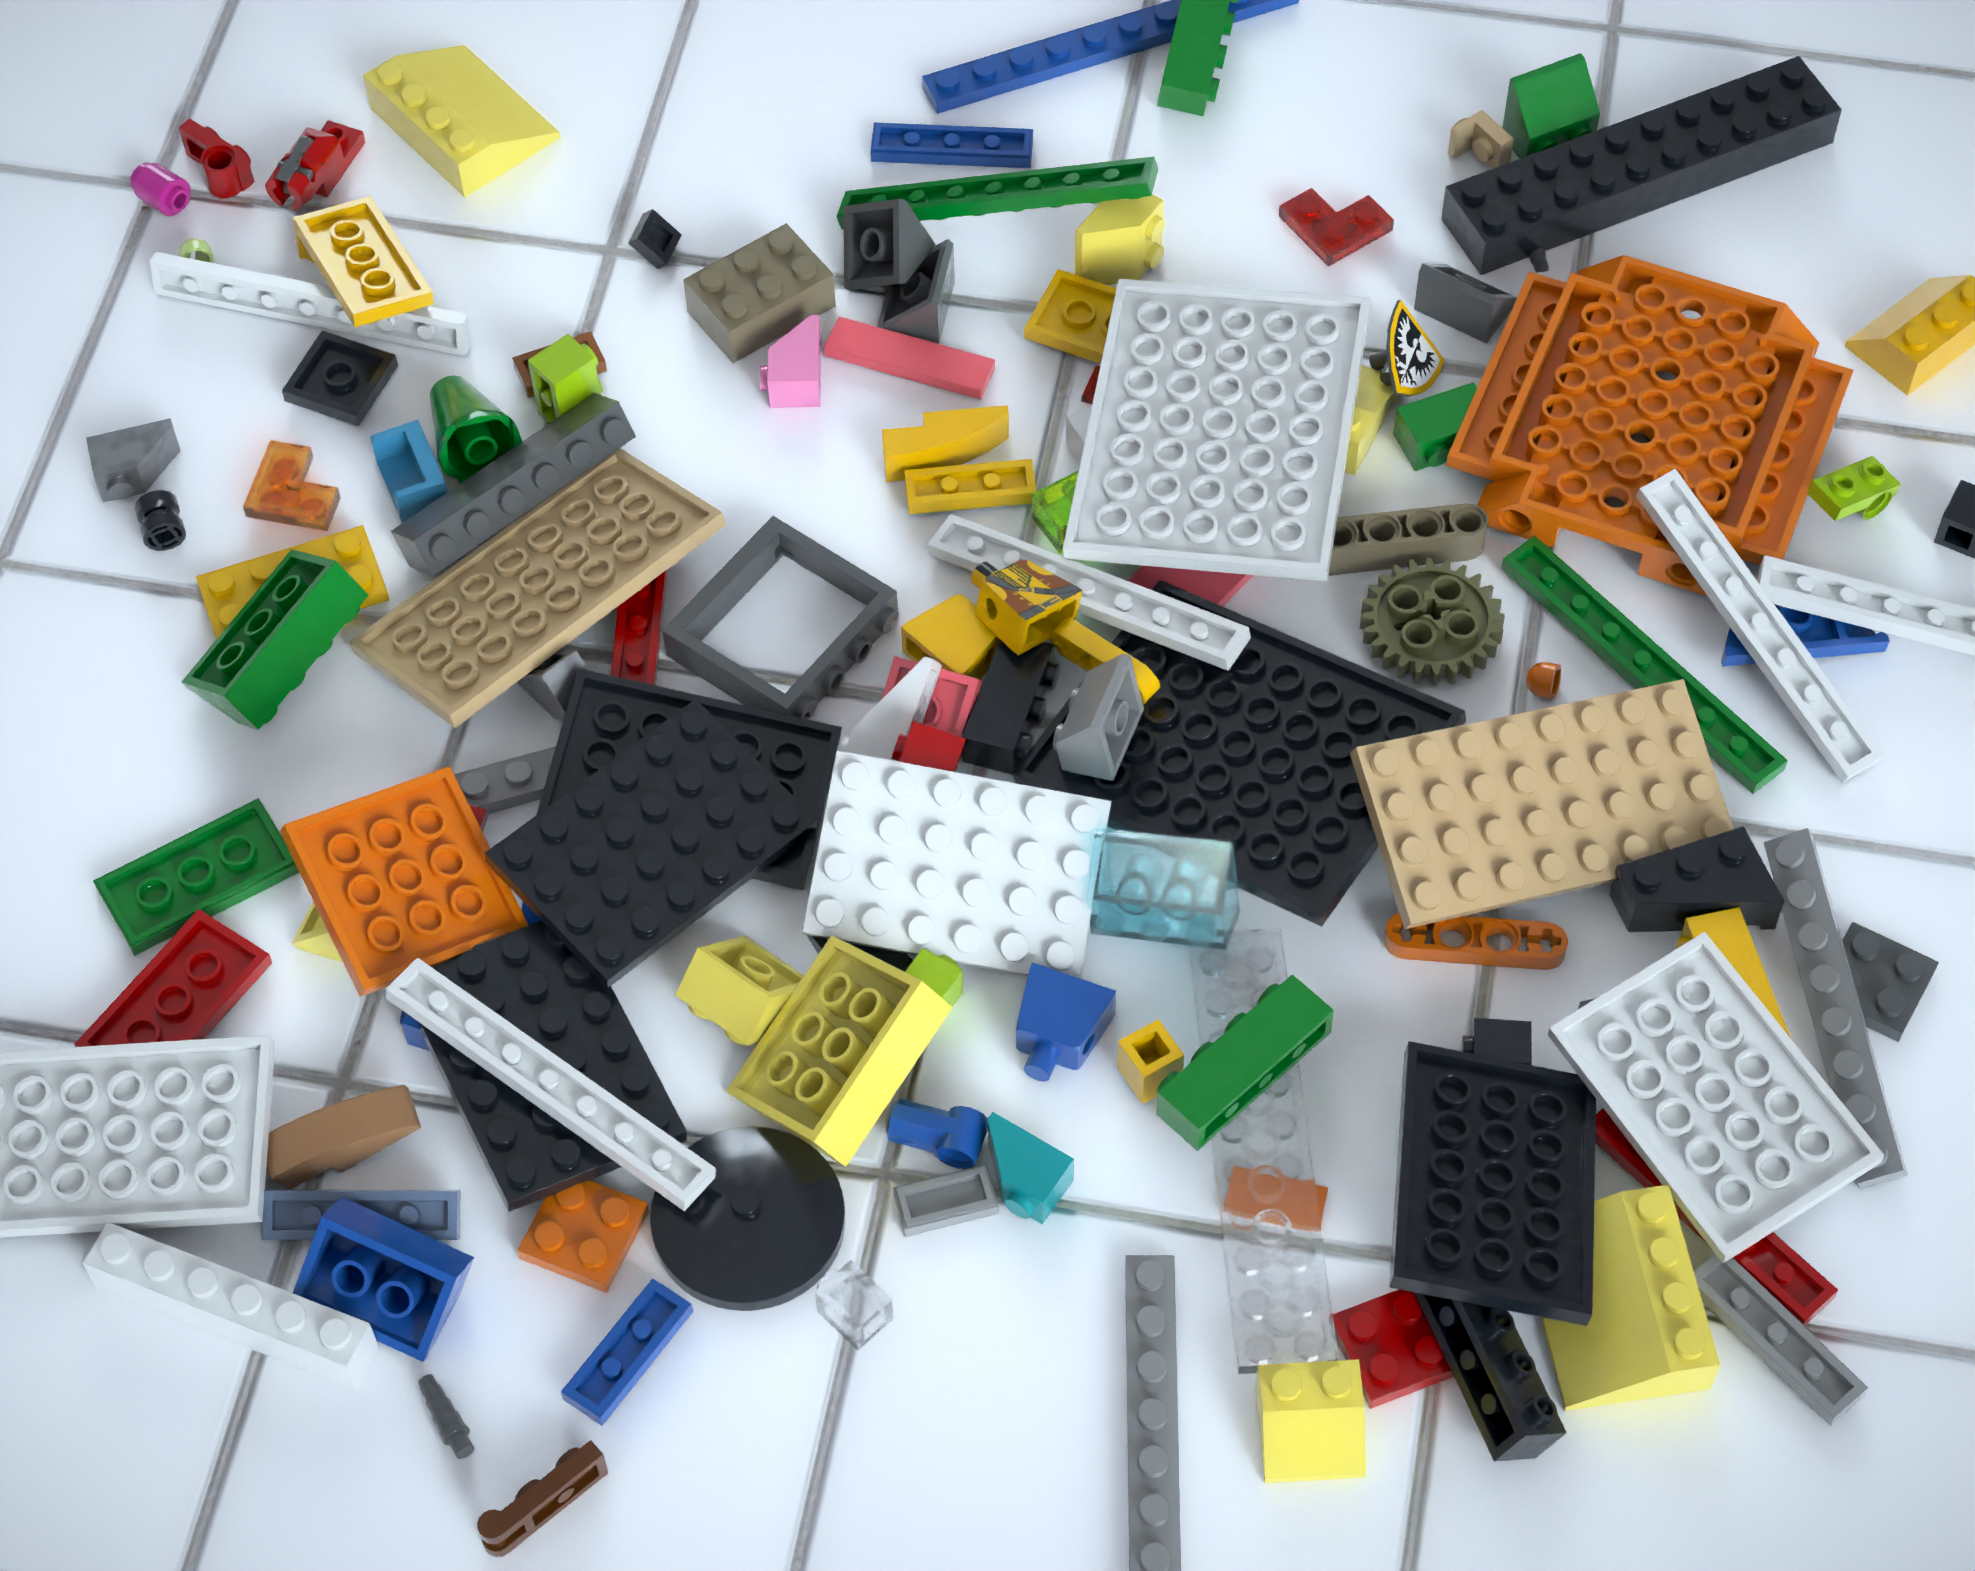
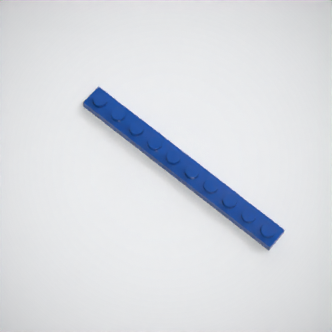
M1181 0L1166 1L923 75L922 87L936 114L1170 43ZM1238 0V4L1230 2L1228 11L1235 13L1233 23L1298 4L1299 0Z

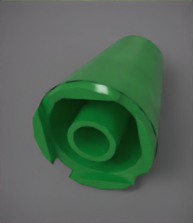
M456 375L447 376L433 385L430 391V404L437 456L440 466L449 477L452 476L458 479L459 483H462L522 442L515 422L463 377Z

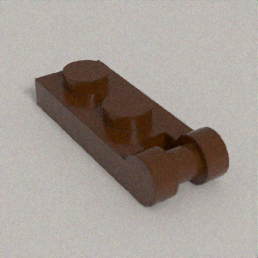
M592 1440L588 1441L580 1449L574 1447L565 1452L558 1459L555 1468L541 1480L533 1479L526 1483L517 1492L515 1500L502 1511L496 1509L488 1510L479 1517L477 1529L488 1554L494 1557H502L510 1553L608 1474L604 1455Z

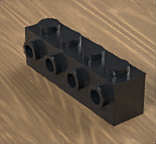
M1415 1293L1494 1462L1535 1459L1567 1433L1558 1415L1556 1405L1550 1399L1536 1370L1535 1362L1529 1355L1515 1327L1514 1319L1508 1310Z

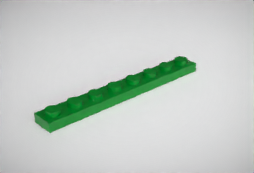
M1155 156L848 190L845 191L836 218L842 230L843 206L894 199H905L919 221L944 220L971 215L982 216L1008 211L1020 212L1027 209L1045 207L1058 208L1064 205L1082 203L1096 204L1119 199H1139L1152 196L1159 169Z
M1533 536L1503 558L1501 566L1503 571L1635 689L1684 679L1708 754L1752 794L1756 793L1785 770L1788 760L1536 536Z

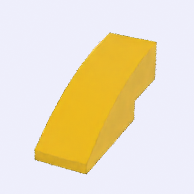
M1008 405L923 412V426L882 429L886 483L905 480L904 470L962 465L997 447L1009 439Z

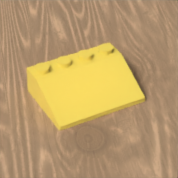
M465 45L395 55L363 75L370 109L464 198L561 138L560 132Z
M831 935L726 1092L785 1131L807 1142L818 1152L846 1167L953 1007L922 980Z
M1661 1185L1621 1191L1595 1200L1593 1306L1591 1319L1588 1325L1584 1326L1540 1317L1564 1411L1711 1389L1719 1370L1720 1362L1670 1186Z

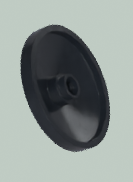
M748 1126L730 1128L715 1132L688 1147L689 1150L716 1168L715 1179L685 1211L657 1191L654 1192L650 1211L651 1233L657 1256L670 1278L686 1293L706 1304L737 1311H754L775 1307L795 1299L813 1287L825 1275L836 1259L842 1245L846 1224L843 1192L839 1180L828 1161L815 1148L790 1133L767 1127Z

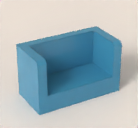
M419 420L370 436L377 466L402 523L447 493L445 480Z

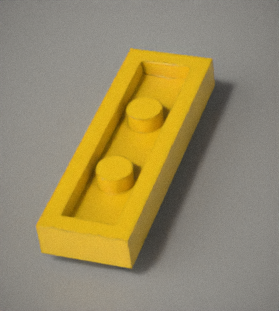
M1032 459L904 470L908 514L1037 503Z

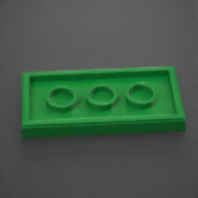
M257 798L93 880V883L135 956L173 937L198 909L212 917L299 873V870L282 835L260 799Z

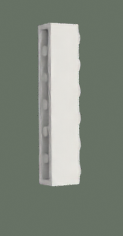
M110 1222L106 1223L83 1262L96 1289L354 1390H357L379 1349L371 1325L368 1322Z

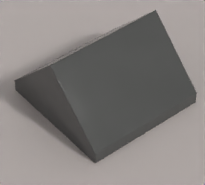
M905 199L843 206L844 289L906 284L936 245Z
M946 239L935 245L906 284L888 285L877 327L940 343L955 283L954 243Z
M1422 263L1418 274L1414 310L1487 344L1512 310L1517 297L1447 264Z

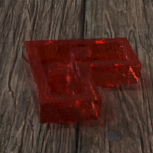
M1310 188L1279 205V217L1328 267L1393 231L1394 219L1370 195L1336 212L1313 188Z

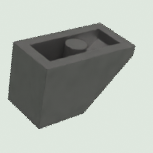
M171 418L86 437L93 476L103 503L146 493L181 451Z
M560 649L516 683L553 718L564 719L578 668L589 669L577 650Z

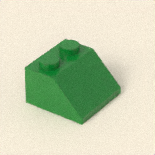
M1582 53L1510 78L1502 128L1514 138L1512 150L1519 159L1597 130L1600 111L1587 63Z

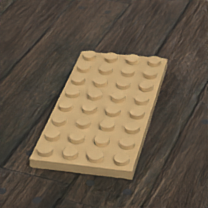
M619 448L516 519L354 637L349 643L355 655L452 727L456 728L726 526L723 513Z
M1684 679L1359 746L1350 752L1404 929L1611 883L1617 878L1615 869L1618 865L1734 829Z

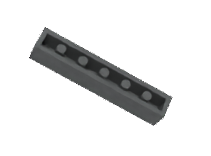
M593 393L390 532L408 565L433 577L634 439L636 435L619 401Z

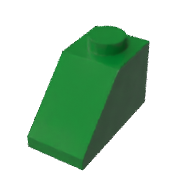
M1474 382L1396 408L1393 435L1414 471L1430 466L1437 467L1447 462L1448 453L1477 390Z

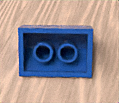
M341 1197L321 1216L293 1294L370 1323L376 1341L424 1362L460 1296L475 1257Z

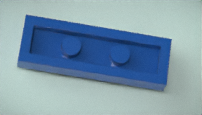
M652 1278L561 1390L562 1399L603 1426L693 1313L692 1303Z

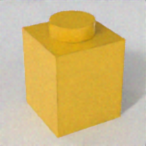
M1159 1019L1118 1041L1117 1069L1142 1104L1157 1096L1159 1084L1169 1073L1173 1071L1179 1073L1184 1068L1183 1052Z

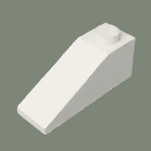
M924 656L852 729L850 738L845 737L842 740L839 751L892 760L891 757L899 734L908 736L913 721L922 724L942 665L934 659Z

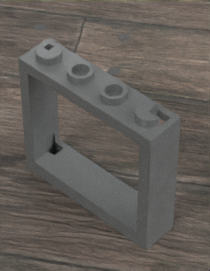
M772 516L662 630L665 653L667 657L743 705L799 718H805L806 716L811 718L821 699L828 692L836 691L841 685L846 672L856 662L861 663L868 656L872 644L883 633L887 634L892 630L891 624L899 615L897 591L777 517ZM783 555L866 605L786 693L778 690L702 642Z

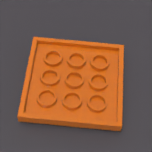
M450 766L286 823L280 830L359 997L388 987L417 958L433 967L472 950L477 944L528 926L510 887L485 862V852L491 848Z

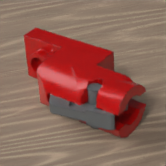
M327 120L320 131L306 127L289 153H286L278 162L277 167L267 180L265 188L270 198L282 207L292 195L294 197V201L291 204L293 211H297L303 204L309 202L314 194L328 198L365 144L363 131Z

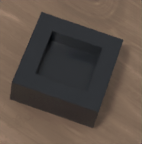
M651 209L642 214L628 244L654 267L659 269L668 264L682 234L654 209Z

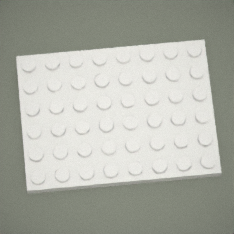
M1118 279L1063 544L1064 559L1327 582L1371 309L1370 297Z

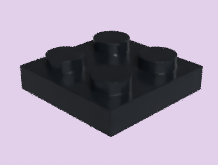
M322 330L282 389L284 401L359 426L398 367L395 354Z

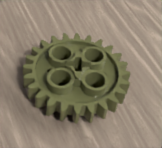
M1427 557L1425 567L1420 568L1413 559H1410L1407 571H1404L1395 564L1392 566L1391 577L1380 573L1377 586L1369 585L1367 598L1362 601L1360 629L1364 630L1362 642L1363 644H1371V658L1383 656L1382 669H1388L1393 665L1398 667V679H1401L1410 672L1414 674V684L1418 685L1423 676H1429L1431 684L1437 687L1439 682V676H1445L1451 685L1455 684L1458 672L1464 677L1471 679L1474 666L1484 670L1488 657L1495 658L1498 644L1502 642L1505 614L1500 613L1501 599H1492L1494 587L1489 585L1480 588L1482 575L1479 573L1470 578L1466 577L1467 566L1464 564L1456 571L1450 570V561L1448 559H1445L1440 568L1434 566L1431 557Z

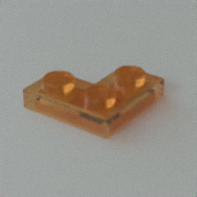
M270 440L244 502L243 509L245 516L249 518L328 531L341 499L339 488L304 481L314 458L311 447Z

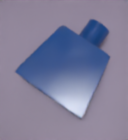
M1032 962L1016 1025V1049L1029 1055L1023 1068L1024 1072L1035 1080L1045 1082L1050 1079L1056 1064L1071 1070L1080 1069L1115 1016L1116 990Z

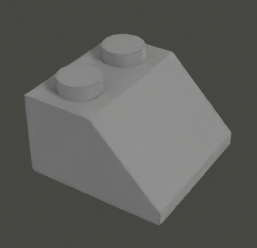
M1120 654L1087 671L1080 688L1073 690L1067 718L1064 724L1057 726L1053 737V748L1058 753L1062 770L1110 781L1114 780L1144 710L1131 655Z

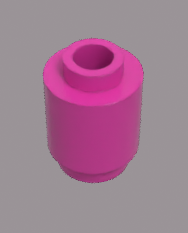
M144 162L138 165L131 175L130 186L134 190L135 195L164 215H176L188 205L191 194L189 183L161 164Z

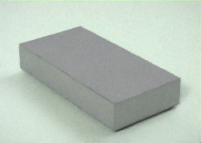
M986 1164L893 1187V1196L905 1237L999 1214V1205Z

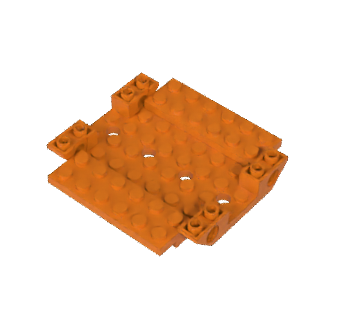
M1626 255L1578 270L1577 274L1570 273L1567 282L1528 272L1448 453L1446 466L1495 481L1485 485L1477 504L1488 516V527L1528 540L1536 536L1542 543L1553 548L1562 528L1642 553L1638 575L1707 596L1637 499L1636 494L1639 489L1676 469L1742 560L1758 565L1761 564L1764 555L1784 560L1806 502L1808 488L1816 475L1854 370L1814 358L1819 347L1818 340L1789 306L1780 301ZM1691 310L1697 312L1701 317L1690 319L1681 313ZM1660 371H1667L1674 374L1676 379L1663 380L1656 374ZM1640 433L1648 436L1651 441L1648 443H1638L1632 440L1630 436ZM1615 497L1621 499L1625 505L1614 508L1608 506L1603 500Z

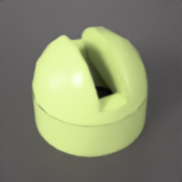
M191 238L184 241L181 245L180 257L190 258L191 253L196 251L195 260L214 263L212 249L205 240Z

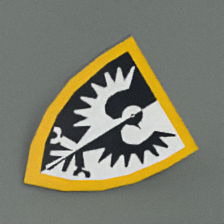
M1399 299L1395 304L1389 321L1386 350L1371 355L1369 363L1373 369H1383L1380 380L1385 385H1392L1394 394L1409 397L1424 393L1433 386L1445 360L1402 300Z

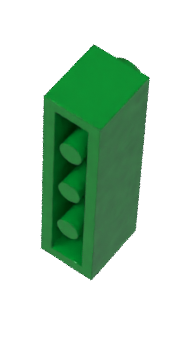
M1181 0L1157 106L1204 116L1207 101L1215 103L1220 79L1213 77L1214 68L1223 69L1228 46L1222 45L1220 42L1222 35L1230 36L1235 13L1229 12L1228 8L1230 2L1238 4V0Z
M1293 974L1280 985L1277 983L1270 985L1262 993L1258 1004L1247 1014L1244 1012L1237 1014L1228 1023L1221 1037L1213 1044L1208 1041L1201 1045L1192 1056L1189 1065L1179 1073L1177 1071L1169 1073L1161 1081L1157 1088L1156 1115L1196 1151L1200 1150L1331 1033L1334 1010Z

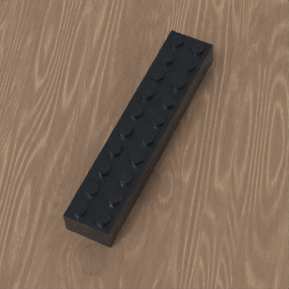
M1797 56L1447 185L1445 187L1441 220L1479 274L1483 275L1529 258L1530 254L1537 250V248H1544L1545 251L1832 144L1842 109L1801 57Z

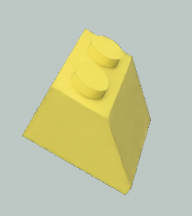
M1152 194V196L1139 199H1119L1100 202L1075 230V275L1105 285L1117 284L1118 279L1140 280L1149 268L1154 269L1157 267L1164 254V247L1162 246V232L1165 227V219H1163L1164 200Z
M744 935L698 947L675 996L687 1003L689 1010L694 1015L702 1019L711 1020L723 1028L725 1035L730 1040L748 1046L761 1040L804 975Z
M1359 1359L1258 1365L1255 1392L1264 1483L1365 1478V1409Z

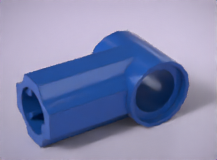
M900 1098L895 1103L890 1116L887 1138L891 1142L935 1153L936 1157L946 1165L965 1170L976 1165L988 1130V1118L980 1111L970 1107L954 1106L949 1111Z

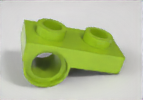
M1870 456L1812 480L1808 488V495L1834 521L1856 512L1863 519L1869 520L1877 516L1888 506L1893 496L1896 495L1901 483L1874 456Z

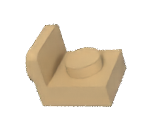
M1480 110L1468 118L1460 119L1452 127L1448 154L1455 159L1472 149L1480 161L1486 162L1492 168H1496L1511 162L1514 138L1486 112Z

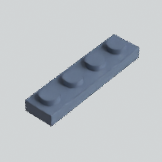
M461 1190L264 1191L262 1240H313L321 1216L341 1197L436 1240L460 1239Z

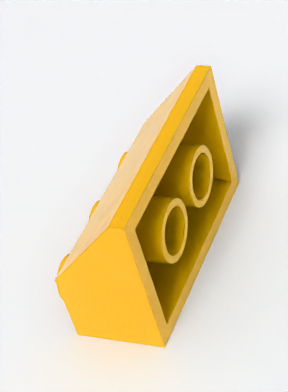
M1972 275L1929 278L1849 338L1845 343V347L1908 396L1975 345V277Z

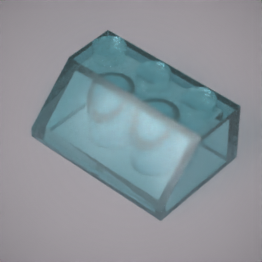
M1097 828L1094 835L1087 892L1088 909L1092 910L1090 919L1091 934L1226 950L1240 914L1233 843Z

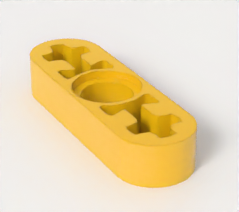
M1065 618L1049 634L1050 641L1054 644L1056 650L1085 671H1089L1120 654L1129 655L1072 618ZM1131 656L1143 704H1145L1159 690L1160 683L1155 674L1145 664Z

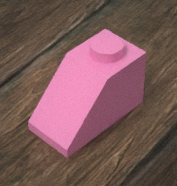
M810 315L768 348V365H760V390L768 391L770 408L820 407L822 341L819 315Z

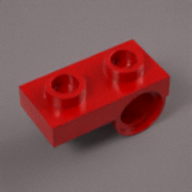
M190 118L178 127L186 155L202 165L209 192L213 196L221 199L231 198L238 195L241 191L244 192L255 182L250 167L251 159L242 147L231 145L220 138L212 128L208 126L204 128Z

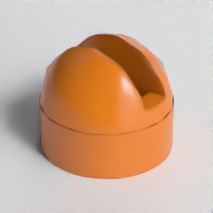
M1539 662L1532 666L1525 678L1526 685L1531 693L1539 697L1554 699L1561 681V665Z

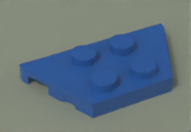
M1775 605L1813 658L1885 652L1890 643L1888 635L1884 632L1876 634L1869 628ZM1729 626L1721 658L1722 667L1756 664Z

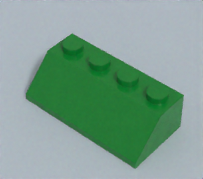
M291 549L181 683L235 722L259 730L262 725L274 718L278 711V706L289 692L296 689L304 681L305 673L316 659L324 655L331 648L334 637L343 626L351 622L358 615L361 604L369 595L337 561Z

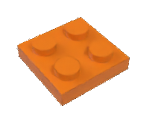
M590 1180L548 1196L544 1199L517 1249L519 1259L607 1293L649 1213L648 1202Z

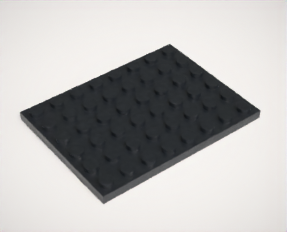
M1159 580L1152 589L1153 591L1249 627L1251 639L1234 664L1227 671L1121 630L1112 641V644L1145 664L1159 680L1160 688L1143 704V713L1114 780L1110 781L1062 770L1058 753L1053 748V737L1057 726L1064 724L1067 718L1069 698L1013 771L1015 783L1111 801L1108 827L1322 927L1378 848L1377 839L1350 752L1359 746L1464 725L1466 722L1465 710Z

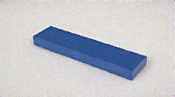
M874 122L870 151L871 162L1031 169L1033 129Z

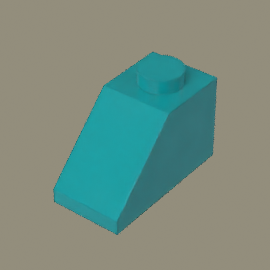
M992 1112L987 1119L988 1143L1001 1199L1005 1202L1006 1207L1016 1216L1023 1219L1031 1217L1043 1224L1074 1181V1158Z

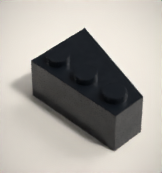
M1744 826L1618 865L1615 869L1617 878L1612 882L1609 893L1628 932L1682 931L1686 918L1740 907L1746 925H1760V930H1775L1784 904L1783 897Z

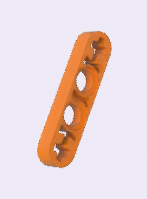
M1397 913L1387 921L1384 936L1385 947L1389 953L1401 959L1549 970L1558 967L1564 961L1568 946L1567 934L1561 927L1553 923L1461 916L1408 928L1411 941H1402L1400 933L1404 926L1400 913ZM1426 930H1432L1430 944H1425ZM1445 931H1457L1463 935L1465 943L1459 947H1449L1442 943L1439 936ZM1493 934H1501L1509 938L1512 946L1505 951L1494 950L1487 944L1486 939ZM1521 937L1526 938L1525 951H1519ZM1541 940L1549 941L1552 948L1551 952L1542 951Z

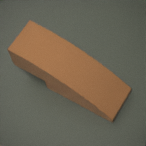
M400 1085L343 1100L313 1111L269 1132L267 1168L270 1178L291 1190L330 1167L341 1173L422 1128L409 1088L405 1085Z

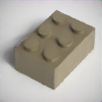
M787 223L683 279L687 312L732 363L787 334L810 315H821L836 306L834 274Z

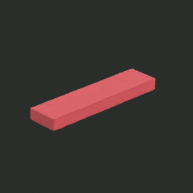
M840 316L824 345V356L980 400L995 371V359Z

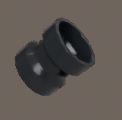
M155 490L142 495L136 501L134 508L137 519L142 524L140 531L145 546L152 550L165 551L177 547L185 540L186 530L183 520L179 517L180 508L177 498L173 493L165 490Z

